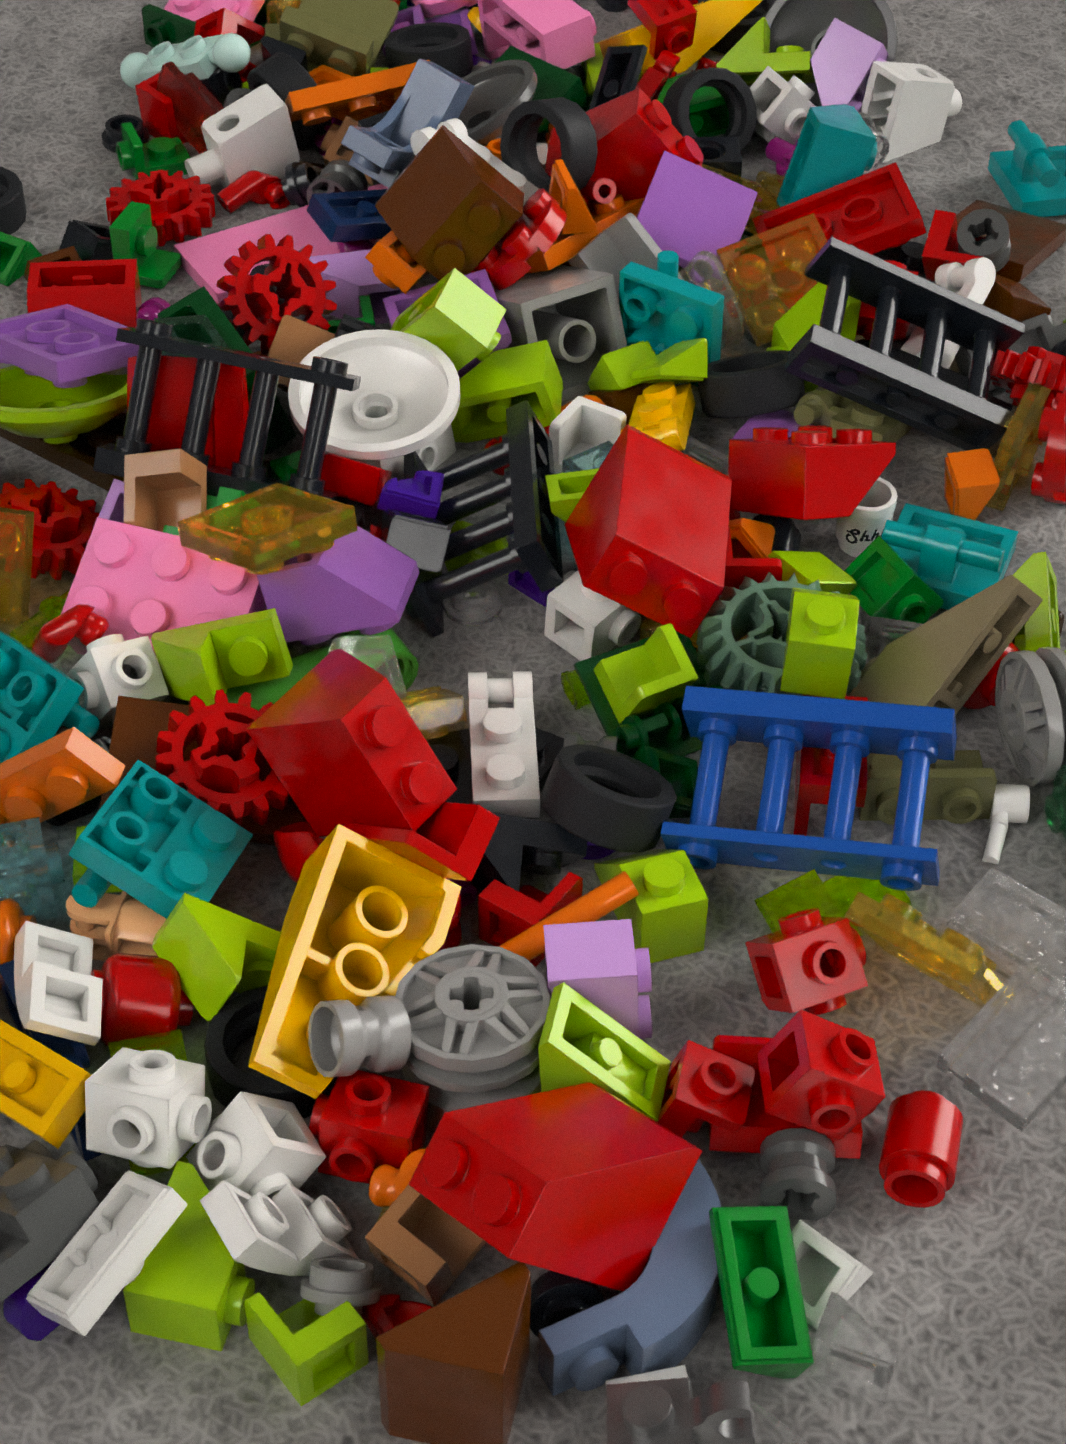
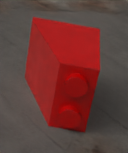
M640 87L585 112L589 116L596 132L598 148L595 171L592 176L611 179L616 186V195L622 194L624 201L645 198L664 150L702 167L704 158L698 144L688 135L683 137L672 125L671 117L663 104L656 99L651 101ZM555 128L551 129L545 172L550 178L552 165L555 163V160H561L562 156L560 139ZM593 203L587 204L590 213L594 212Z
M626 424L564 525L583 586L662 625L671 623L675 631L691 638L724 588L732 485L730 477Z
M342 649L332 650L246 729L317 837L328 836L338 824L343 826L344 823L408 829L415 832L457 790L387 678Z
M588 1082L445 1112L408 1185L509 1259L623 1292L639 1278L652 1252V1247L655 1246L702 1150L600 1086Z

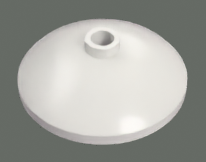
M378 329L352 332L321 344L307 354L300 362V364L311 366L313 356L334 359L348 363L347 374L361 377L359 389L354 391L337 389L326 451L338 456L357 460H385L409 454L438 438L450 426L458 412L461 396L460 381L454 364L440 348L416 335L394 330ZM291 378L288 387L290 414L294 424L304 436L314 383Z

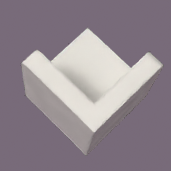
M577 396L551 422L549 427L555 474L600 468L618 439L621 429H624L626 426V414L623 411Z

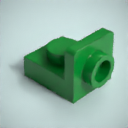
M121 123L123 141L116 142V151L122 171L130 170L135 180H138V173L144 172L148 176H150L151 171L158 170L168 171V176H172L177 171H183L184 175L188 174L185 160L191 157L179 137H157L148 143L142 144L132 123Z
M131 201L110 225L113 259H137L140 285L159 289L164 288L181 267L182 259L179 253L156 249L158 234L157 229L152 226L150 204Z
M880 536L844 570L857 584L850 594L856 596L860 600L859 605L895 639L926 623L944 603V600Z

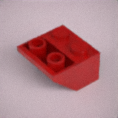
M137 259L30 262L27 284V312L31 313L69 304L124 326L136 328L138 307L142 305Z
M807 425L798 426V431H792L791 437H788V428H753L752 439L729 440L728 476L732 481L730 510L801 520L850 517L896 455V443L873 441L872 430L837 429L836 437H832V426Z

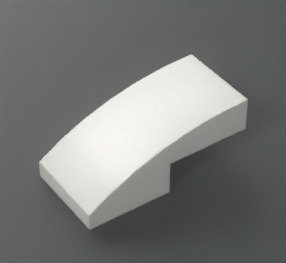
M29 921L24 922L15 936L14 987L19 1017L25 1029L93 1046L101 1038L103 979L92 976V938Z

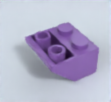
M341 516L284 527L259 570L257 578L267 610L276 609L286 643L299 640L302 645H315L331 639L338 633L359 630L361 634L372 635L384 632L393 627L395 623H399L420 572L417 561Z

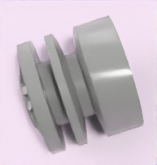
M1042 647L1036 652L1027 650L1009 652L1001 660L996 676L995 689L997 725L1003 748L1024 784L1038 786L1049 784L1054 779L1066 781V650L1063 653L1060 648Z
M469 944L442 949L417 962L401 979L395 997L402 1002L408 1013L412 1042L407 1062L400 1069V1079L430 1086L426 1131L434 1134L445 1112L541 1092L538 1045L551 997L544 976L527 958L502 947Z

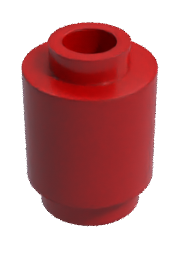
M919 1090L897 1097L889 1106L879 1162V1173L884 1180L886 1193L893 1200L903 1205L917 1208L935 1206L944 1199L945 1192L954 1185L963 1116L961 1111L944 1096L933 1091Z

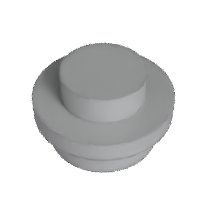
M323 1257L311 1261L310 1277H306L301 1281L300 1296L314 1302L315 1313L321 1316L347 1300L358 1314L362 1316L363 1306L379 1302L381 1286L373 1281L374 1265L372 1263L347 1257Z

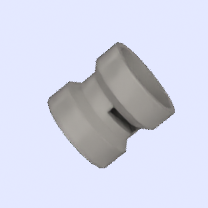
M395 996L367 997L359 1006H354L348 1000L320 1001L313 1008L309 1019L308 1043L312 1061L317 1071L324 1077L351 1076L360 1066H365L371 1072L378 1073L398 1071L405 1066L410 1055L412 1039L408 1013L402 1002Z

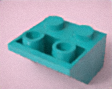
M846 104L810 107L776 199L779 207L863 175L864 171L871 169L877 155V142H875L877 138L855 107Z

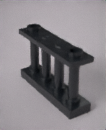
M831 237L806 266L804 276L827 286L819 326L813 324L789 351L784 371L966 451L982 448L989 449L1010 430L1012 411L987 400L993 360L997 350L1005 352L1024 334L1025 324L860 250L851 244ZM848 295L876 308L869 348L841 336ZM897 317L924 329L918 369L890 357ZM945 339L972 351L966 391L939 379Z
M138 318L136 328H118L116 341L139 345L123 436H117L115 444L108 443L97 447L93 471L124 477L125 455L151 452L152 442L147 441L162 352L167 351L197 358L181 449L207 466V495L217 497L221 486L245 492L263 508L318 520L330 519L334 516L339 492L325 490L326 480L320 477L337 389L354 391L359 389L360 376L347 374L348 363L313 356L312 365L309 366L172 336L173 325ZM221 363L256 371L239 461L232 462L231 469L210 465V455L205 453ZM279 376L314 383L297 473H291L289 482L266 477L268 468L262 466Z
M527 399L506 408L507 433L502 435L501 442L432 471L444 474L442 492L509 464V467L504 469L503 476L443 502L440 499L436 519L448 525L512 498V501L506 504V511L451 533L444 562L514 533V538L508 540L507 548L443 574L442 568L439 572L419 569L420 573L405 609L413 619L420 617L433 637L444 633L443 600L515 570H519L522 574L529 572L541 592L559 586L564 582L559 518L551 513L545 475L555 474L552 441ZM416 451L404 455V478L400 480L414 478L416 471H428Z

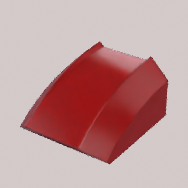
M163 355L161 357L147 441L152 442L151 452L181 448L197 358ZM137 356L128 357L127 410ZM221 363L205 453L210 455V465L231 469L232 462L239 461L249 410L246 368Z

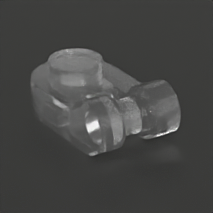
M700 251L679 274L686 282L724 295L721 350L736 346L741 342L744 334V320L741 309L718 257L709 251Z

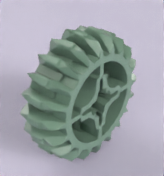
M768 572L762 583H757L745 576L739 589L725 586L722 595L719 596V600H715L702 620V625L698 628L697 663L699 668L705 671L704 679L707 687L717 684L723 689L803 696V694L780 691L790 601L793 587L822 591L819 579L807 586L798 583L795 573H793L788 581H777ZM859 623L857 625L856 647L846 696H849L852 690L857 687L861 677V670L864 669L867 660V652H865V626ZM747 635V638L738 641L739 639Z

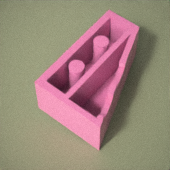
M477 0L485 56L490 60L500 57L510 46L563 70L595 57L594 36L597 29L594 18L588 10L583 9L573 0Z

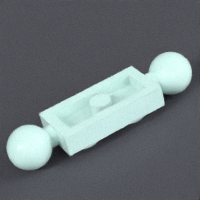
M220 34L206 38L196 35L181 43L171 44L169 41L160 43L147 55L141 52L127 55L121 63L120 75L123 82L132 89H136L135 85L167 68L178 71L180 83L209 78L217 67L226 72L241 71L247 66L251 52L247 41L237 34Z

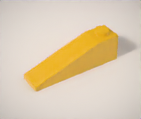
M707 0L706 2L693 5L697 10L693 44L683 51L675 53V55L680 57V61L674 68V71L680 74L688 70L763 0ZM643 24L597 42L600 45L603 58L608 47L645 45L648 49L642 66V76L649 66L653 67L656 61L649 53L651 34Z
M338 824L305 861L284 918L248 1067L316 1099L334 1077L330 1078L321 1075L311 1058L308 1043V1027L313 1008L320 1001L348 1000L354 1006H359L367 997L395 996L399 982L417 962L436 953L445 943L462 887Z

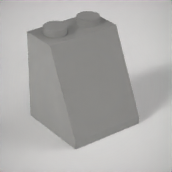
M559 265L549 271L527 273L506 289L499 291L493 287L499 304L507 309L504 318L512 338V342L507 348L547 340L563 380L562 402L592 391L587 383L602 355L627 346L614 275L612 273Z

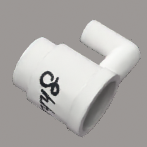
M879 477L850 517H838L836 519V538L838 539L840 549L846 554L857 558L878 536L882 538L886 521L893 520L897 504V491L890 482Z

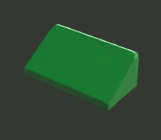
M787 1206L712 1207L709 1210V1218L733 1369L780 1379L797 1378L814 1363Z

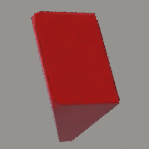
M327 452L324 456L320 478L326 480L325 490L339 492L338 496L374 506L381 495L385 483L391 479L392 472Z

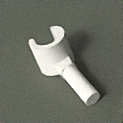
M996 785L989 818L990 832L982 861L998 865L1008 830V823H1027L1030 810V790L1028 785Z

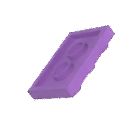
M69 304L0 320V363L17 366L24 369L25 374L45 378L52 381L53 385L59 388L82 386L88 382L87 377L101 373L107 375L127 374L128 357L137 356L139 345L116 341L118 328H125L127 326Z

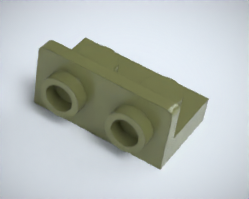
M955 750L954 761L937 759L935 763L930 764L923 820H948L955 824H964L975 819L990 818L997 778L993 768H983L979 750ZM870 753L867 756L864 808L857 807L860 821H882L894 825L903 762L896 755Z

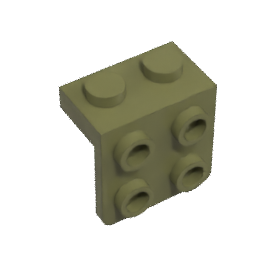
M302 0L298 9L286 6L279 20L280 41L304 50L307 61L319 66L323 64L353 77L369 74L370 67L375 66L384 47V42L398 17L399 7L393 0Z

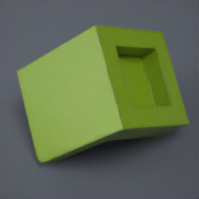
M671 623L659 626L644 645L602 659L593 669L619 724L629 715L635 714L642 718L652 714L658 705L665 702L672 703L676 698L685 694L686 686H692L698 679L693 665Z
M260 1292L244 1300L249 1339L301 1407L369 1364L366 1322L348 1300L323 1316L315 1313V1303L306 1299H302L278 1315Z

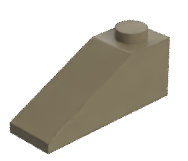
M1009 575L887 644L879 656L871 659L864 669L861 670L860 681L849 696L868 697L870 702L955 709L956 716L1043 599L1020 580Z

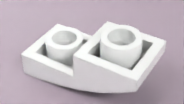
M223 1180L200 1200L233 1260L248 1267L274 1274L310 1277V1265L314 1259L323 1257L359 1259L345 1237L352 1231L348 1219L340 1208L323 1194L315 1200L287 1183L271 1198L262 1192H257L252 1197Z

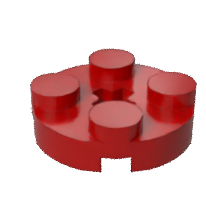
M544 188L537 190L523 206L521 217L473 270L476 272L486 269L490 282L495 289L500 291L508 288L532 268L526 261L537 249L545 254L552 246L565 225L567 213L559 205V202Z
M1064 390L1063 393H1057L1053 408L1045 407L1041 416L1038 440L1047 442L1044 463L1037 462L1033 472L1031 494L1043 497L1046 502L1066 505V390Z

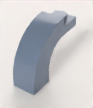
M419 58L397 101L377 124L369 128L349 126L341 142L342 145L354 151L348 164L389 188L408 166L413 155L410 144L412 133L425 127H432L436 130L441 122L452 118L458 119L475 86L438 64Z
M699 1159L655 1246L652 1247L645 1270L636 1282L621 1294L539 1330L538 1371L553 1396L574 1386L579 1391L596 1389L605 1384L606 1380H610L617 1372L619 1366L625 1364L631 1375L676 1367L700 1340L710 1322L719 1292L720 1283L709 1210L712 1207H721L714 1184Z

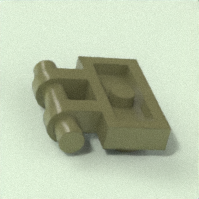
M820 386L800 398L794 411V419L801 426L811 424L832 426V437H836L837 429L872 430L873 441L896 442L912 428L907 424Z

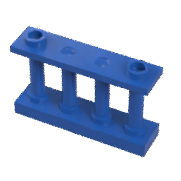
M686 686L682 712L690 737H698L703 743L689 824L662 822L661 837L666 849L685 850L693 868L701 870L713 869L717 863L874 879L880 880V883L885 887L899 891H915L920 889L922 885L939 886L938 850L919 846L930 764L935 763L937 759L954 761L957 739L955 709ZM736 741L763 743L768 747L756 831L716 827L728 749ZM802 747L829 749L835 754L823 837L783 833L794 755ZM870 753L896 755L903 761L892 844L851 840L862 758L867 757Z

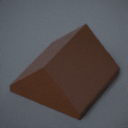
M518 1262L376 1337L381 1422L389 1435L428 1444H507L530 1357L531 1271L525 1263Z

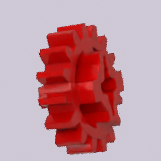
M164 170L151 171L150 176L140 172L138 173V180L121 179V187H111L109 189L110 197L106 198L107 216L110 225L131 201L150 204L152 226L157 229V244L159 247L165 246L166 241L174 239L177 243L185 242L184 236L186 235L193 237L202 236L201 228H211L213 226L212 218L216 217L214 194H211L210 184H201L200 177L197 175L185 179L183 171H177L172 176H168V171Z
M265 234L258 239L257 247L249 240L238 248L240 257L233 255L223 264L232 275L223 276L217 281L216 285L221 290L228 292V297L217 305L221 310H231L234 317L229 321L235 329L241 327L245 331L242 339L246 345H250L255 340L261 341V354L266 356L284 315L295 317L301 314L305 315L303 321L327 331L331 325L322 315H327L337 310V304L326 299V293L337 287L336 281L323 280L320 274L329 264L326 260L315 264L312 263L309 258L312 254L313 246L307 244L299 251L294 250V241L291 235H286L282 238L277 246L271 234ZM270 261L269 266L265 268L264 275L259 273L253 276L248 275L255 264ZM272 286L277 287L276 294L270 292ZM278 297L284 299L283 304H278Z
M1029 346L1027 352L1023 351L1022 355L1010 349H1007L1006 352L997 350L993 360L990 380L993 381L992 384L994 386L1006 389L1005 392L1010 394L1009 398L1013 400L1012 405L1024 411L1042 415L1045 407L1053 408L1057 393H1063L1066 390V356L1038 346Z
M25 479L24 488L18 489L9 482L3 483L2 494L0 493V559H7L6 570L12 572L19 567H24V570L28 571L29 577L36 579L39 574L49 572L55 581L61 580L64 570H68L76 575L96 519L100 514L95 512L97 502L93 499L79 501L77 499V489L71 488L66 492H61V488H58L54 481H49L46 485L41 484L40 487H37L31 479Z
M222 689L216 690L214 704L206 706L195 695L190 698L189 716L173 710L169 714L168 731H159L156 752L159 755L155 757L154 770L168 777L172 782L218 812L223 813L240 826L242 825L243 817L250 815L260 826L267 823L269 805L284 810L287 806L289 793L273 769L263 782L260 780L259 773L264 769L265 761L267 760L246 729L265 713L273 703L270 702L260 710H256L251 707V693L245 691L239 698L238 703H228L227 696ZM196 739L198 747L191 751L190 759L184 762L183 754L186 748Z

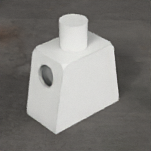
M874 61L860 116L877 138L875 141L877 142L876 159L884 163L940 142L947 117L957 115L961 110L962 97L955 88L953 81L926 65Z
M267 83L254 89L204 120L201 129L208 151L185 160V167L189 177L196 175L200 177L201 184H208L218 179L224 187H227L251 170L264 172L281 179L286 177V166L301 160L287 105Z

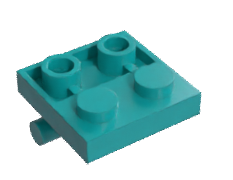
M1022 120L1012 122L1007 132L1015 144L1014 150L990 152L988 171L1014 210L1038 217L1066 215V145L1047 147L1038 134L1031 133L1025 122Z
M670 250L660 252L657 255V271L632 261L620 271L619 306L627 346L643 340L644 342L648 341L655 354L658 355L678 342L706 338L708 342V364L721 359L724 295L678 279L679 255L676 252ZM698 382L690 383L692 385L699 387Z
M905 503L897 522L892 520L886 521L882 539L944 600L940 608L949 610L1004 578L1015 551L1019 531Z
M1 630L0 763L54 737L60 726H65L68 729L75 727L88 738L93 737L99 729V719L79 705L78 698L84 687Z
M138 759L80 834L68 854L88 868L73 887L72 896L81 906L94 907L109 886L113 884L167 919L184 893L209 903L253 834Z

